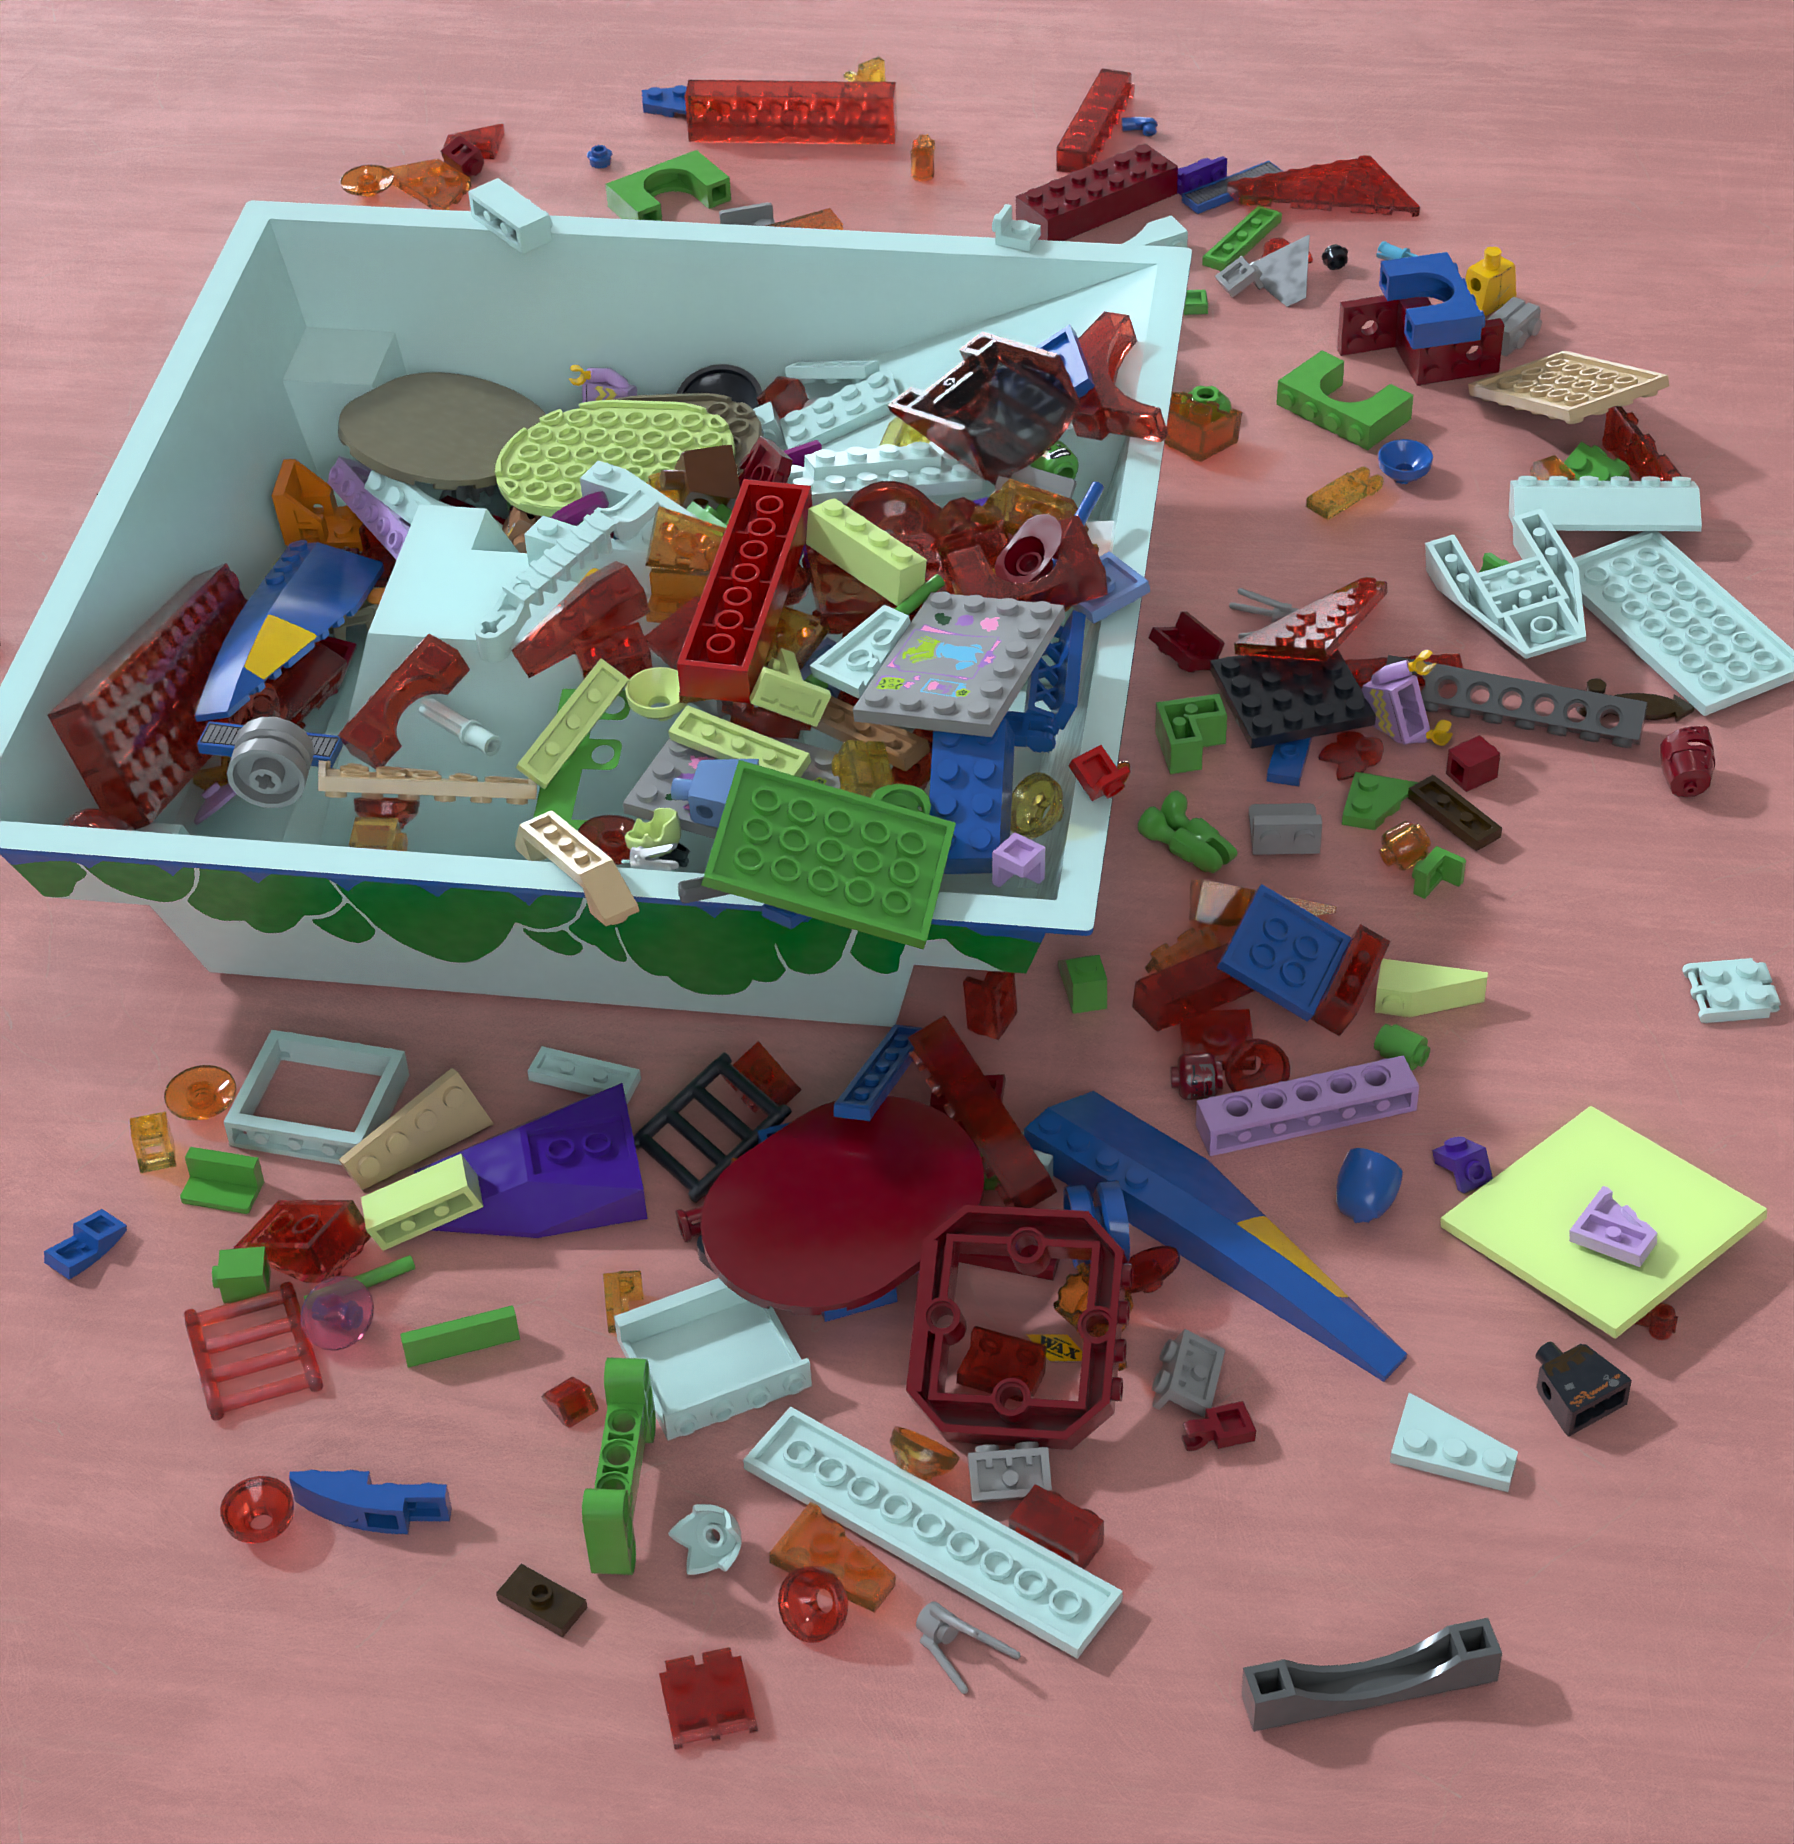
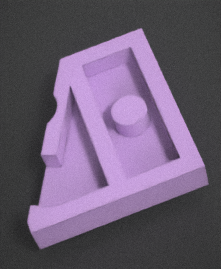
M1602 1186L1569 1230V1241L1640 1267L1657 1244V1232L1648 1223L1638 1219L1636 1212L1628 1205L1621 1207L1612 1198L1613 1191L1608 1187Z

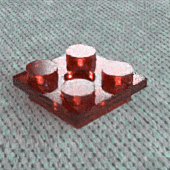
M733 702L732 705H722L721 712L731 715L729 722L767 737L799 739L800 730L811 731L812 725L759 706L754 707V704Z

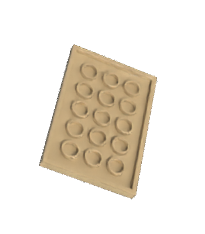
M1561 351L1468 384L1469 394L1482 398V401H1494L1500 406L1509 405L1514 407L1515 410L1531 411L1533 415L1542 414L1548 416L1549 419L1565 420L1567 424L1582 422L1585 416L1591 414H1605L1609 411L1608 408L1630 405L1633 403V399L1652 397L1658 394V390L1670 387L1669 378L1666 374L1569 351Z

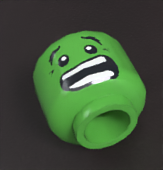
M1054 439L1045 441L1034 450L1030 466L1074 480L1078 472L1079 462L1078 458L1062 441Z

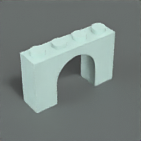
M371 470L364 486L365 490L382 501L409 524L412 523L419 505L455 507L438 501L443 490L434 489L433 484L415 481L414 485H410L386 477L374 470ZM495 520L502 529L503 525Z

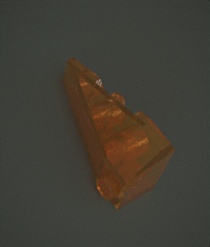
M1204 879L1191 880L1189 920L1198 921L1197 928L1214 932H1218L1219 926H1238L1256 890ZM1283 896L1315 916L1336 913L1337 906Z

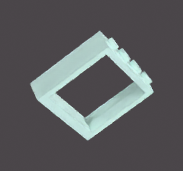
M271 1030L224 1120L229 1145L342 1165L338 1159L389 1119L409 1077L405 1051ZM281 1060L381 1076L355 1132L254 1116L253 1114Z

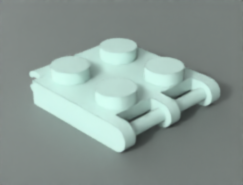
M1753 958L1688 963L1682 968L1684 976L1689 978L1692 985L1690 993L1692 999L1698 1002L1700 1008L1698 1016L1702 1023L1769 1018L1771 1012L1780 1010L1781 1002L1775 986L1770 984L1773 981L1764 962L1756 963L1753 961ZM1696 977H1700L1702 985L1698 984ZM1705 1000H1708L1710 1008H1707Z

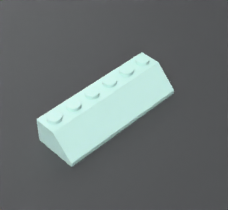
M1520 476L1518 480H1510L1508 516L1512 525L1514 516L1542 508L1556 531H1701L1702 529L1699 487L1695 481H1691V478L1673 477L1672 481H1660L1658 477L1647 476L1642 477L1641 481H1629L1628 477L1615 476L1611 477V481H1598L1599 478L1583 476L1580 477V481H1568V478L1564 476H1551L1548 481L1537 480V477Z

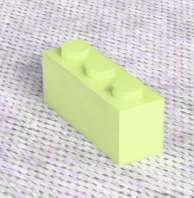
M458 1154L361 1197L366 1231L383 1251L483 1207L478 1176L462 1154Z

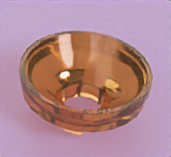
M895 1426L891 1432L892 1435L889 1441L896 1459L895 1464L918 1478L932 1480L935 1476H942L953 1471L959 1462L960 1457L954 1451L920 1433Z

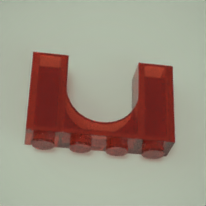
M1079 515L1059 521L1062 526L1063 537L1062 543L1053 557L1056 566L1049 574L1036 581L1013 583L999 578L991 570L980 545L947 554L950 579L957 595H980L985 598L995 599L1013 598L1017 601L1025 602L1045 601L1050 604L1064 605L1065 608L1108 595L1106 570Z

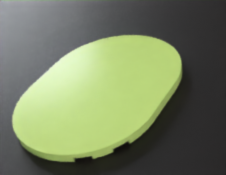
M590 401L579 403V408L566 412L558 409L540 417V422L528 430L524 427L518 431L501 450L495 465V475L501 494L511 505L524 512L538 516L551 517L561 508L582 498L580 478L597 461L628 470L680 505L678 490L661 489V470H674L681 453L687 450L732 445L735 458L736 447L727 422L717 414L712 415L708 413L706 408L701 406L666 401Z

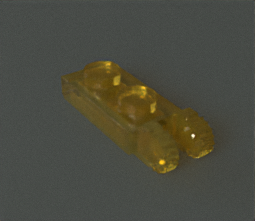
M1362 466L1350 473L1347 472L1306 498V507L1329 520L1366 496H1372L1382 488L1384 478L1377 474L1370 477V470Z

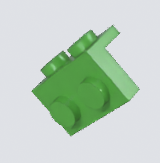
M1580 442L1559 468L1561 474L1572 481H1580V477L1583 476L1599 478L1598 481H1611V477L1623 476L1628 477L1629 481H1633L1629 473L1630 467L1619 458L1612 460L1607 457L1605 451L1596 445L1590 447L1583 442Z

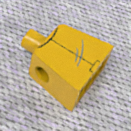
M1493 246L1487 247L1484 250V258L1471 265L1467 269L1465 277L1467 288L1470 294H1474L1476 304L1479 310L1484 312L1485 317L1500 309L1511 298L1516 297V266L1513 262L1501 256L1502 251L1500 248Z

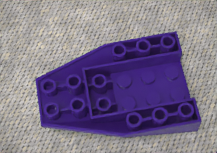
M623 1083L518 1125L414 1170L415 1174L458 1154H462L478 1176L483 1207L436 1227L431 1231L541 1238L648 1219L644 1188Z

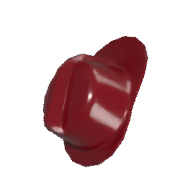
M1042 514L1032 517L1020 527L1009 544L997 557L994 568L996 577L1001 583L1010 587L1019 586L1026 590L1027 588L1040 586L1047 581L1052 574L1054 566L1053 557L1062 543L1063 531L1060 522L1054 516Z

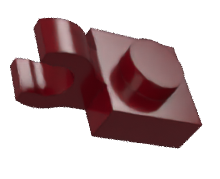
M1240 1401L1206 1408L1204 1419H1193L1184 1422L1183 1426L1186 1435H1182V1441L1187 1451L1201 1449L1212 1440H1214L1217 1449L1253 1442L1255 1441L1257 1431L1244 1402Z

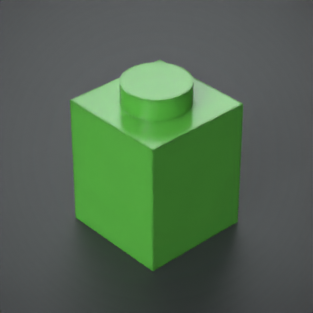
M265 1247L219 1250L218 1266L212 1267V1283L214 1288L220 1289L223 1303L269 1300L271 1269Z

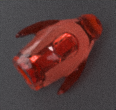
M265 683L266 688L259 693L250 695V701L231 715L228 721L230 724L245 725L247 722L260 717H278L288 721L292 710V703L290 700H286L280 705L274 686Z

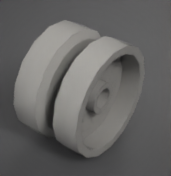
M260 717L247 722L239 731L228 766L227 777L229 785L238 796L257 806L281 808L293 804L302 796L306 785L308 772L315 753L312 740L302 728L293 722L278 717Z

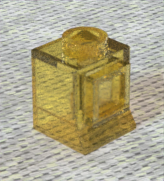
M166 1111L130 1118L131 1139L140 1173L177 1167L174 1139Z

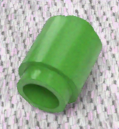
M1389 1024L1383 1025L1374 1042V1049L1380 1052L1381 1057L1389 1059L1404 1055L1411 1070L1416 1069L1417 1066L1422 1067L1426 1063L1431 1050L1427 1046L1428 1039L1397 1024L1393 1026Z

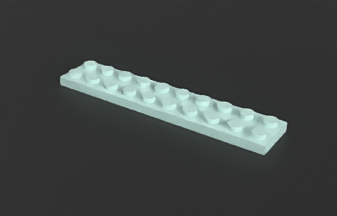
M791 1406L743 1459L744 1469L1076 1659L1079 1658L1123 1600L1122 1590Z

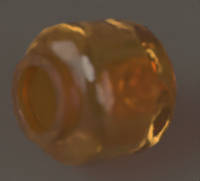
M1403 821L1381 836L1382 848L1378 851L1383 862L1388 867L1394 865L1400 871H1406L1416 865L1419 860H1424L1428 856V848L1431 846V841L1419 823L1414 825L1409 821Z

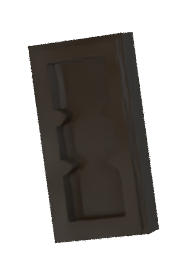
M522 1563L496 1592L499 1602L561 1637H564L588 1608L586 1599Z

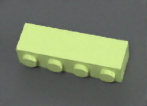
M833 498L808 508L806 544L896 606L900 605L925 583L927 559L844 505L841 501Z

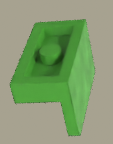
M190 1147L185 1156L190 1177L180 1195L181 1202L183 1204L248 1214L265 1182L259 1158Z

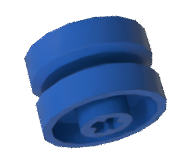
M1119 1181L1098 1182L1094 1190V1205L1090 1191L1085 1185L1064 1187V1210L1088 1211L1123 1249L1129 1262V1221ZM1071 1259L1075 1269L1089 1268L1091 1266V1260Z

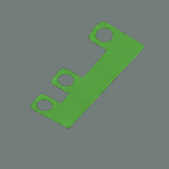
M562 689L557 713L576 689ZM622 690L618 695L625 701L624 708L616 714L605 712L599 720H623L629 715L630 707L625 690ZM590 731L545 790L540 787L533 818L552 810L576 830L585 826L592 827L597 832V837L592 843L600 848L605 829L604 823L597 820L571 819L582 769L612 770L616 768L619 763L622 744L616 739H589ZM601 745H608L614 750L613 758L604 764L594 762L592 759L594 749Z

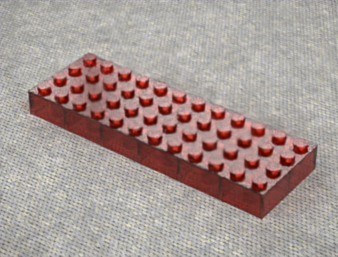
M227 563L195 575L47 715L100 811L134 828V830L151 824L213 756L199 753L197 746L209 721L238 725L245 721L238 716L237 711L229 718L199 722L195 718L203 690L217 655L232 625L248 601L239 587L238 577L230 570ZM267 678L264 683L272 684L275 688V680ZM262 690L261 692L270 693L272 690Z

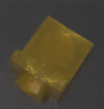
M640 1270L603 1274L608 1333H616L614 1316L629 1311V1301L643 1300Z

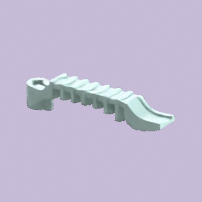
M636 487L615 506L610 508L598 507L594 510L593 514L584 516V521L581 524L570 528V533L567 536L557 539V544L553 548L543 551V556L539 560L530 562V567L525 572L516 574V579L512 583L503 585V591L494 609L478 620L474 626L481 659L489 663L505 660L511 652L510 646L514 644L515 638L526 621L531 618L529 603L537 606L543 605V591L555 594L558 591L556 580L568 582L571 579L570 568L576 570L585 568L583 558L596 561L599 558L598 551L610 554L613 551L610 537L612 532L621 541L633 538L660 507L659 500L651 498L643 493L640 488Z

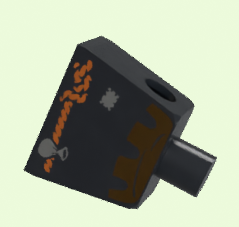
M1547 1342L1536 1352L1535 1357L1542 1364L1539 1368L1536 1387L1538 1394L1568 1437L1627 1405L1632 1380L1588 1345L1579 1344L1563 1353L1553 1342Z

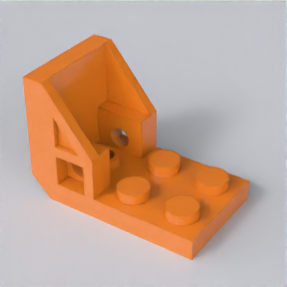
M283 459L271 496L286 546L295 541L306 540L307 544L319 542L338 549L359 548V551L387 550L348 505L337 506L334 491L328 483L296 459ZM315 504H320V505H322L323 507H316V508H315L314 505H315Z

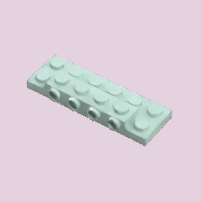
M914 442L904 447L886 444L876 449L868 450L861 447H852L844 452L819 450L813 454L805 455L804 467L792 465L787 483L811 486L812 506H816L833 498L846 504L982 491L983 479L962 454L948 451L940 456L931 444Z

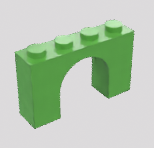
M698 150L605 184L608 208L621 219L662 221L661 203L654 196L665 192L677 191L691 194L708 209L731 201L730 177Z
M1323 350L1278 380L1277 405L1366 450L1375 446L1412 419L1414 395L1392 384H1389L1371 398L1360 402H1341L1328 397L1329 394L1343 385L1345 361Z

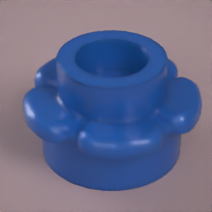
M596 145L587 153V158L592 167L605 168L611 164V156L613 154L606 146Z

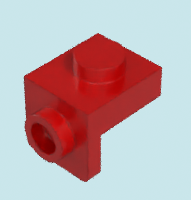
M1102 745L1072 759L1068 765L1092 801L1104 795L1109 799L1120 793L1125 788L1124 782L1131 773L1127 765L1118 769Z

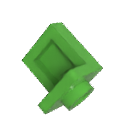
M1436 846L1424 860H1419L1413 869L1412 878L1415 879L1413 894L1426 899L1441 880L1459 887L1464 882L1465 858Z

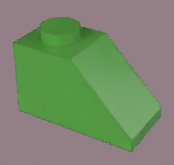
M1100 955L1058 960V968L1072 1013L1107 1009V976Z

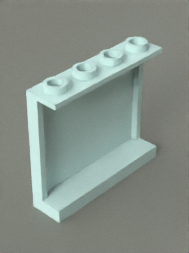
M719 1278L614 1316L617 1341L625 1357L648 1359L656 1418L668 1441L679 1436L689 1435L695 1430L713 1423L726 1421L732 1416L750 1409L763 1407L771 1401L787 1395L797 1394L803 1389L812 1386L810 1361L808 1358L803 1360L800 1358L773 1307L770 1306L769 1309L745 1300L729 1289Z

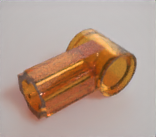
M919 135L916 140H913L910 151L911 178L917 181H927L934 177L936 143L929 135Z

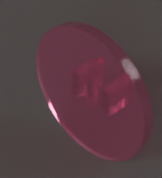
M336 1276L322 1281L311 1290L302 1306L301 1327L305 1336L315 1346L324 1350L336 1351L352 1346L364 1336L371 1325L374 1315L372 1295L365 1285L352 1277Z

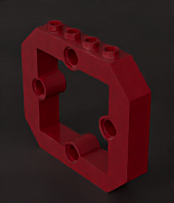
M964 1205L923 1239L906 1385L908 1395L947 1442L1015 1446V1444L1022 1442H1038L1039 1448L1048 1447L1050 1449L1072 1450L1115 1413L1116 1401H1122L1123 1378L1118 1377L1119 1363H1125L1127 1342L1126 1339H1121L1122 1325H1128L1130 1319V1302L1124 1300L1126 1287H1132L1133 1264L1128 1263L1123 1249L1088 1211ZM1028 1245L1038 1247L1037 1252L1033 1256H1020L1024 1247ZM960 1253L1010 1256L1016 1269L1022 1274L1029 1276L1038 1275L1045 1271L1049 1266L1051 1258L1091 1260L1087 1309L1079 1316L1077 1323L1078 1332L1083 1341L1078 1401L1033 1398L1028 1386L1022 1380L1016 1378H1006L998 1382L991 1396L945 1393L949 1347L960 1342L967 1330L966 1320L957 1303L954 1302ZM950 1315L954 1317L948 1327H936L937 1321L942 1316ZM1097 1324L1109 1326L1107 1333L1101 1337L1091 1336L1090 1331ZM1019 1395L1023 1397L1022 1404L1018 1408L1011 1410L1005 1408V1403L1011 1396Z

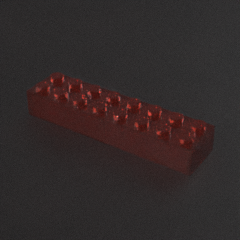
M688 80L685 92L689 142L895 144L898 128L896 82Z

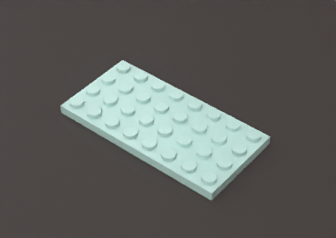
M1644 531L1573 558L1579 567L1583 605L1703 716L1794 680V650L1659 531Z

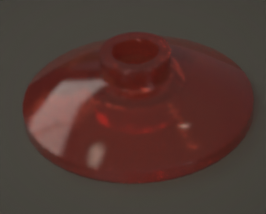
M601 815L587 820L580 826L578 832L608 855L615 865L628 864L621 862L622 860H630L631 850L626 845L625 835L633 829L635 820L620 815Z
M1157 1246L1131 1256L1128 1263L1133 1264L1132 1287H1126L1125 1294L1142 1291L1144 1293H1151L1158 1290L1163 1285V1281L1179 1265L1180 1255L1177 1249L1171 1246Z

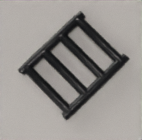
M725 1052L709 1064L633 1136L635 1148L637 1150L640 1148L645 1150L689 1190L687 1194L694 1203H697L708 1194L713 1183L731 1163L758 1145V1130L781 1125L792 1113L789 1106L784 1103L779 1106L731 1064L733 1061L730 1056ZM720 1074L768 1115L754 1130L748 1127L705 1089ZM693 1099L697 1100L742 1140L729 1154L725 1155L679 1114ZM666 1124H670L716 1165L701 1180L696 1178L653 1139Z

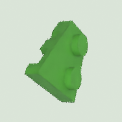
M1355 772L1342 815V825L1376 830L1384 823L1386 817L1392 816L1400 809L1401 802L1408 797L1409 788L1418 782Z

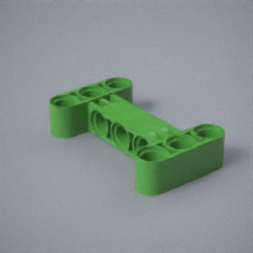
M607 1357L604 1369L607 1413L594 1489L585 1488L583 1494L582 1523L591 1573L633 1575L636 1563V1540L633 1519L645 1443H653L655 1438L656 1412L648 1359Z

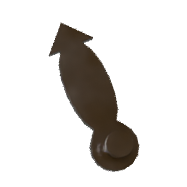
M1594 678L1587 682L1586 690L1604 694L1607 685L1603 680ZM1646 693L1614 695L1647 702L1648 708L1645 720H1661L1675 716L1677 722L1694 712L1695 709L1694 706L1675 694L1673 699ZM1575 707L1580 715L1586 717L1587 712L1585 709Z

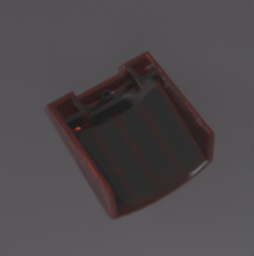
M982 331L959 349L963 358L960 364L925 391L910 387L887 405L891 413L986 481L997 479L998 476L1004 477L1018 472L1044 455L1046 450L1053 446L1064 434L1077 414L1081 403L1060 355Z

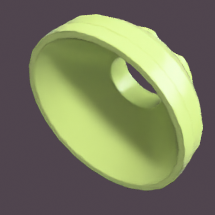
M654 667L640 671L630 678L625 687L629 707L635 713L647 719L668 720L680 712L690 699V697L680 695L678 670L672 668ZM656 703L668 704V706L664 707H651L653 704Z

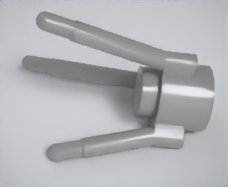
M1242 588L1238 589V594L1272 606L1274 610L1233 602L1229 604V607L1232 609L1272 617L1271 626L1277 627V630L1240 633L1238 635L1239 639L1287 638V632H1296L1299 609L1291 608L1292 604L1282 603Z
M936 1601L927 1604L917 1618L916 1627L924 1633L920 1643L931 1651L962 1694L968 1692V1687L941 1651L938 1643L949 1644L955 1639L958 1632L961 1631L1014 1659H1019L1021 1656L1017 1650L962 1621Z

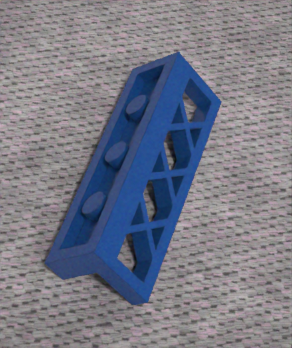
M1075 610L1071 612L1064 627L1060 626L1054 637L1059 638V642L1049 643L1042 655H1048L1056 665L1048 666L1041 657L1027 681L1024 712L1032 713V715L1054 718L1059 723L1061 730H1064L1078 704L1086 614ZM1045 677L1053 688L1046 689L1038 679ZM1043 700L1051 712L1036 707L1035 702Z

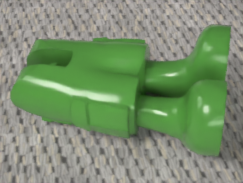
M1178 790L1171 792L1165 798L1161 811L1154 806L1145 810L1138 822L1139 833L1149 840L1168 844L1171 853L1182 858L1184 861L1194 863V866L1204 872L1215 873L1221 869L1222 865L1228 864L1235 859L1238 854L1237 849L1204 819H1188L1185 815L1188 804L1187 798Z

